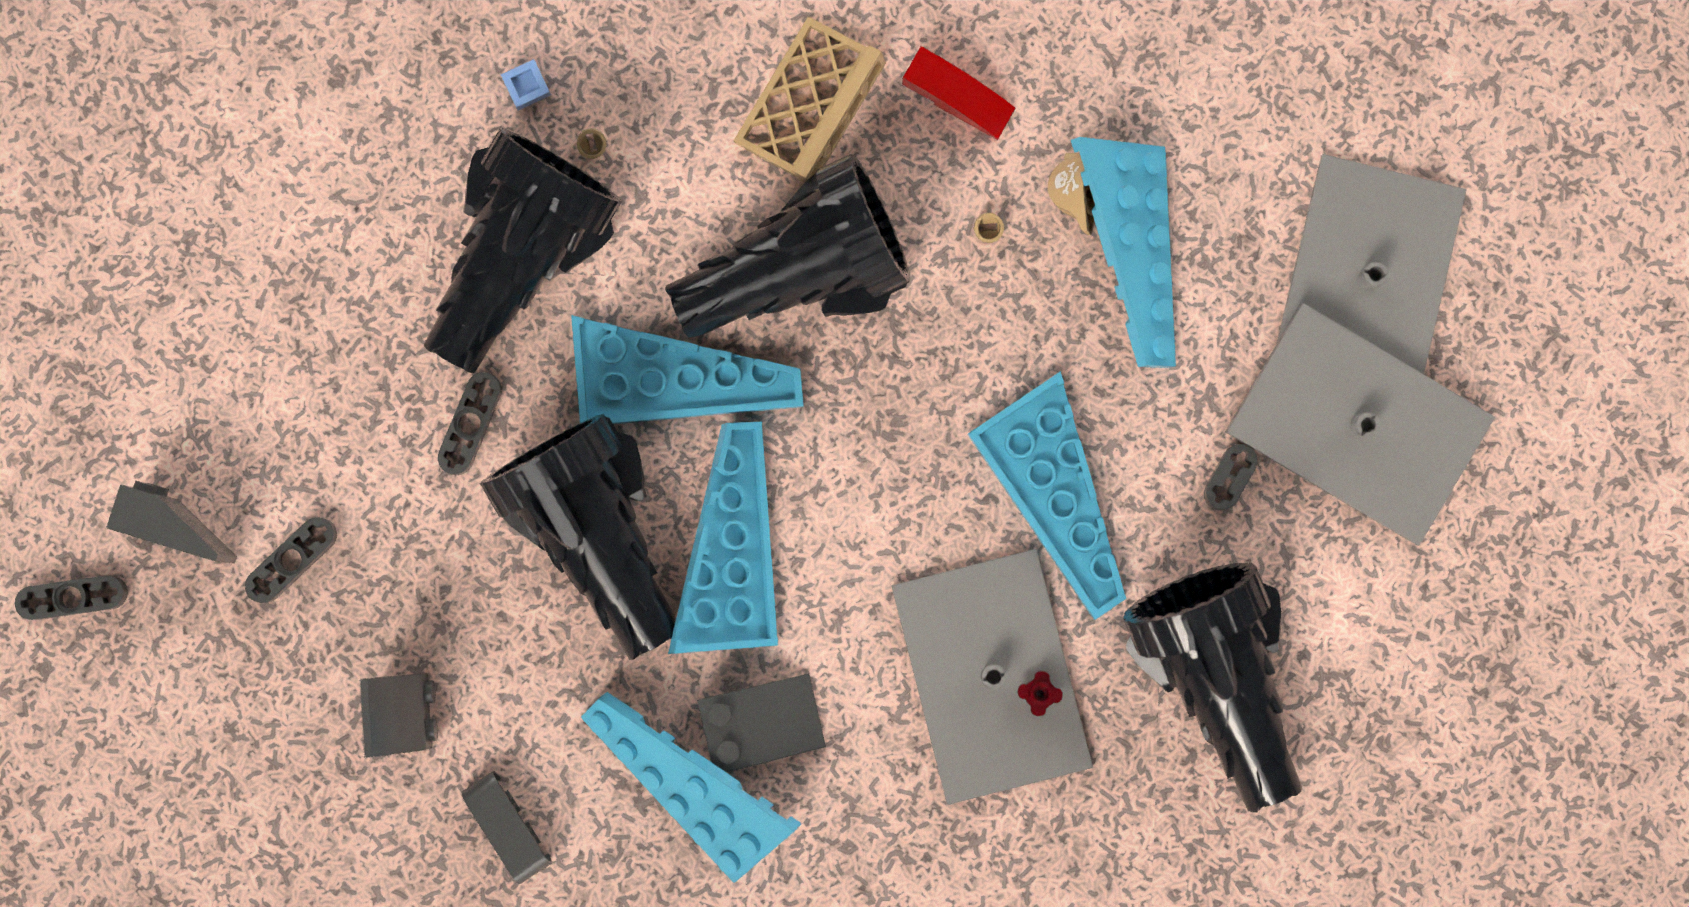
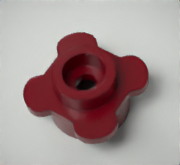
M1045 671L1036 672L1034 679L1027 684H1021L1017 691L1019 698L1025 699L1031 706L1030 711L1035 716H1043L1050 705L1061 702L1063 698L1062 690L1053 686L1050 682L1049 674ZM1038 690H1042L1044 692V695L1042 697L1037 696Z

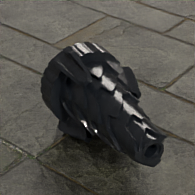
M500 128L491 145L487 148L476 150L472 157L468 170L463 212L468 216H473L475 220L461 242L466 247L452 270L451 285L436 309L441 314L431 329L424 347L429 352L436 353L451 364L469 373H475L497 335L506 328L509 322L517 315L520 308L525 310L529 306L545 278L550 281L558 268L568 273L599 251L614 234L611 219L622 202L621 199L605 185L562 157L517 133Z
M850 154L818 169L787 202L780 213L765 219L757 226V230L737 241L733 248L697 265L698 271L667 284L665 291L671 298L673 309L682 325V330L690 338L711 332L744 316L751 320L764 313H777L800 303L808 305L824 300L821 310L825 317L878 312L886 308L892 293L907 286V283L910 282V272L895 229L872 181L856 156Z
M604 414L596 415L537 445L481 481L480 485L498 516L502 517L513 529L532 543L546 551L554 566L561 573L565 572L580 594L586 596L605 630L612 629L629 660H634L639 655L649 652L667 640L672 639L676 618L653 578L657 571L648 557L647 545L643 534L635 522L636 514L630 499L641 501L647 497L641 458L633 436L618 432L610 417H605Z
M1231 563L1205 569L1170 582L1150 592V594L1142 597L1128 608L1123 616L1130 634L1126 644L1128 653L1137 665L1166 692H1171L1177 687L1189 717H1196L1205 740L1215 747L1227 779L1234 778L1249 812H1258L1262 807L1272 806L1287 800L1291 796H1297L1301 792L1302 786L1286 747L1287 743L1280 713L1283 712V706L1271 677L1272 674H1275V668L1269 656V652L1276 653L1280 650V596L1276 588L1263 583L1257 566L1252 563Z

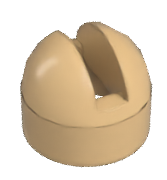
M585 129L577 138V149L585 158H598L605 152L606 138L598 129ZM590 133L593 134L598 150L593 152L590 150V144L586 137Z
M983 213L974 222L975 235L985 243L996 242L1003 235L1004 224L996 214ZM997 223V230L979 232V225Z

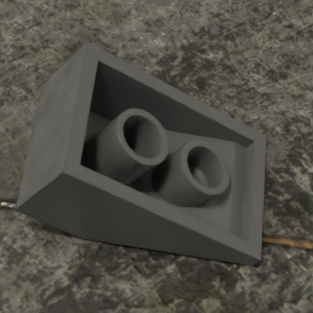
M136 480L133 487L120 484L106 529L215 562L235 564L237 556L178 499L167 496L169 489Z
M428 673L360 679L364 758L423 751L432 748V741H437L438 725L436 718L430 719L429 703H435L436 691L434 681H428Z
M809 674L697 700L711 762L725 772L826 747Z

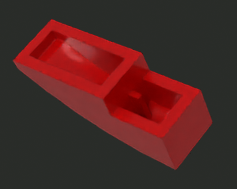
M920 46L902 79L903 86L931 100L936 107L996 140L1001 136L1016 109L986 85Z

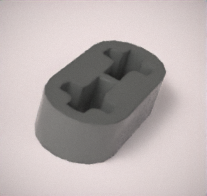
M1236 444L1228 448L1221 457L1204 489V499L1211 508L1216 510L1229 509L1240 498L1258 463L1257 455L1250 446ZM1241 452L1247 454L1245 461L1249 463L1248 468L1241 467L1233 476L1230 474V471L1235 462L1230 457L1232 454L1239 455ZM1229 479L1231 483L1227 493L1231 495L1229 501L1224 499L1217 503L1215 501L1216 494L1212 489L1214 486L1221 487L1225 480Z

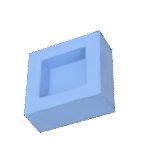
M534 59L501 74L518 111L551 96Z

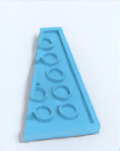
M1086 137L1071 139L1074 153L1079 151L1085 169L1084 172L1080 173L1084 186H1090L1095 205L1091 211L1108 267H1114L1119 285L1114 286L1118 300L1123 299L1128 314V320L1125 325L1137 366L1149 368L1176 367L1166 149L1163 146Z
M571 315L580 423L600 414L610 417L613 424L804 407L801 370L799 368L757 358L753 359L723 350H715L689 342L646 332H638Z
M1060 371L968 433V436L1093 620H1096L1124 601L1126 596L1116 561L1111 551L1106 533L1107 530L1100 513L1096 492Z
M734 422L721 425L668 654L778 646L762 422Z
M608 692L603 694L581 716L591 730L607 745L733 883L738 881L802 824L792 816L786 820L771 810L773 804L761 796L757 800L743 791L739 780L693 749L689 753L674 744L675 737L665 730L660 734L645 724L644 716Z

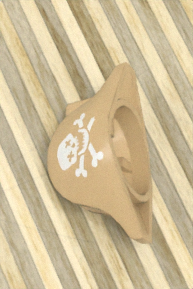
M1066 153L1064 161L1054 168L1049 177V197L1064 214L1078 221L1081 230L1086 235H1091L1095 224L1091 210L1095 203L1090 186H1084L1080 174L1085 171L1080 153Z

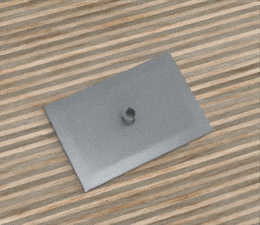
M1322 154L1277 342L1299 305L1304 303L1424 374L1467 189Z
M1301 303L1225 433L1415 545L1420 546L1495 416L1306 304Z
M1037 549L891 586L947 805L1093 768ZM1038 671L1047 672L1053 686L1061 689L1063 693L1061 702L1050 705L1043 716L1033 715L1030 711L1031 706L1025 699L1019 698L1017 693L1018 687L1033 680L1035 673ZM1042 690L1037 691L1038 697H1042L1044 695V692Z

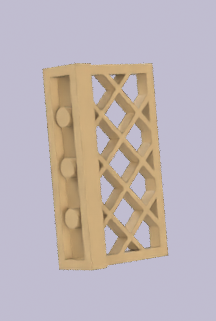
M808 16L733 140L734 143L805 183L818 169L826 165L884 68L886 62L882 52L870 45L866 47ZM811 29H814L825 36L827 47L807 53L804 41ZM830 39H832L833 41H835V42H837V43H839V44L832 45ZM801 48L802 55L796 56L799 49ZM850 49L859 54L852 66L838 69L834 53ZM830 54L834 71L813 77L809 60ZM805 62L809 78L788 84L786 71L789 66ZM846 75V77H845V79L843 80V82H841V78H840V77ZM836 78L838 90L834 97L819 100L815 84ZM782 79L784 86L777 87ZM811 86L815 102L795 108L790 91ZM786 93L790 110L770 115L767 103L771 96ZM823 107H827V109L825 110V112H824V114H823L822 108H823ZM764 110L765 117L759 118L760 114ZM817 110L820 120L817 126L801 132L797 115ZM792 117L796 134L776 139L772 122ZM767 124L771 141L755 145L746 140L753 127ZM809 138L804 146L803 139ZM798 141L801 152L794 164L792 165L781 159L778 146ZM773 148L775 155L766 150Z

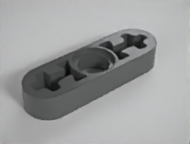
M479 372L468 380L438 452L439 466L446 473L462 475L469 471L473 465L502 394L500 381L490 373ZM487 379L490 380L489 386L494 389L492 396L485 395L480 405L488 407L484 414L479 409L466 405L469 399L474 403L477 402L479 392L475 390V386L477 383L484 384ZM473 413L480 419V428L476 433L468 435L462 432L460 421L466 414ZM454 434L464 440L474 441L471 448L465 444L463 445L460 455L465 458L464 464H456L454 469L450 468L451 461L446 459V455L448 452L455 453L459 442L452 441Z
M320 517L307 520L250 573L245 581V591L248 597L258 603H269L276 600L334 545L337 539V530L334 524ZM313 526L317 528L325 526L327 529L324 532L326 541L324 543L320 541L313 542L308 549L314 551V553L309 557L307 550L297 544L296 541L300 538L302 543H307L314 535L311 531ZM291 549L298 551L301 556V564L294 571H288L282 565L284 553ZM273 564L275 570L280 575L286 577V580L282 583L280 578H275L268 586L271 590L269 595L267 593L257 594L256 590L259 585L256 580L258 578L266 580L275 572L270 570L269 566Z
M98 576L28 586L18 592L15 598V609L21 617L28 620L111 610L124 604L127 599L128 589L125 582L116 576ZM107 582H109L110 587L117 588V595L111 596V603H108V599L105 597L91 598L90 591L106 589ZM87 584H91L90 591L87 587ZM70 587L77 588L81 593V602L73 609L68 608L63 602V594ZM32 593H34L36 598L52 597L53 604L37 606L36 613H34L33 608L26 607V601L32 599ZM90 600L93 603L92 607H89ZM53 605H54V607H55V609H56L55 612H52Z

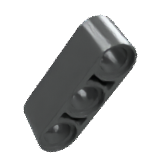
M492 771L461 791V795L512 878L518 884H521L552 864V860L549 854L544 855L538 845L541 843L529 822L524 823L518 813L521 811L510 792L508 790L504 791L498 782L501 779L495 771Z

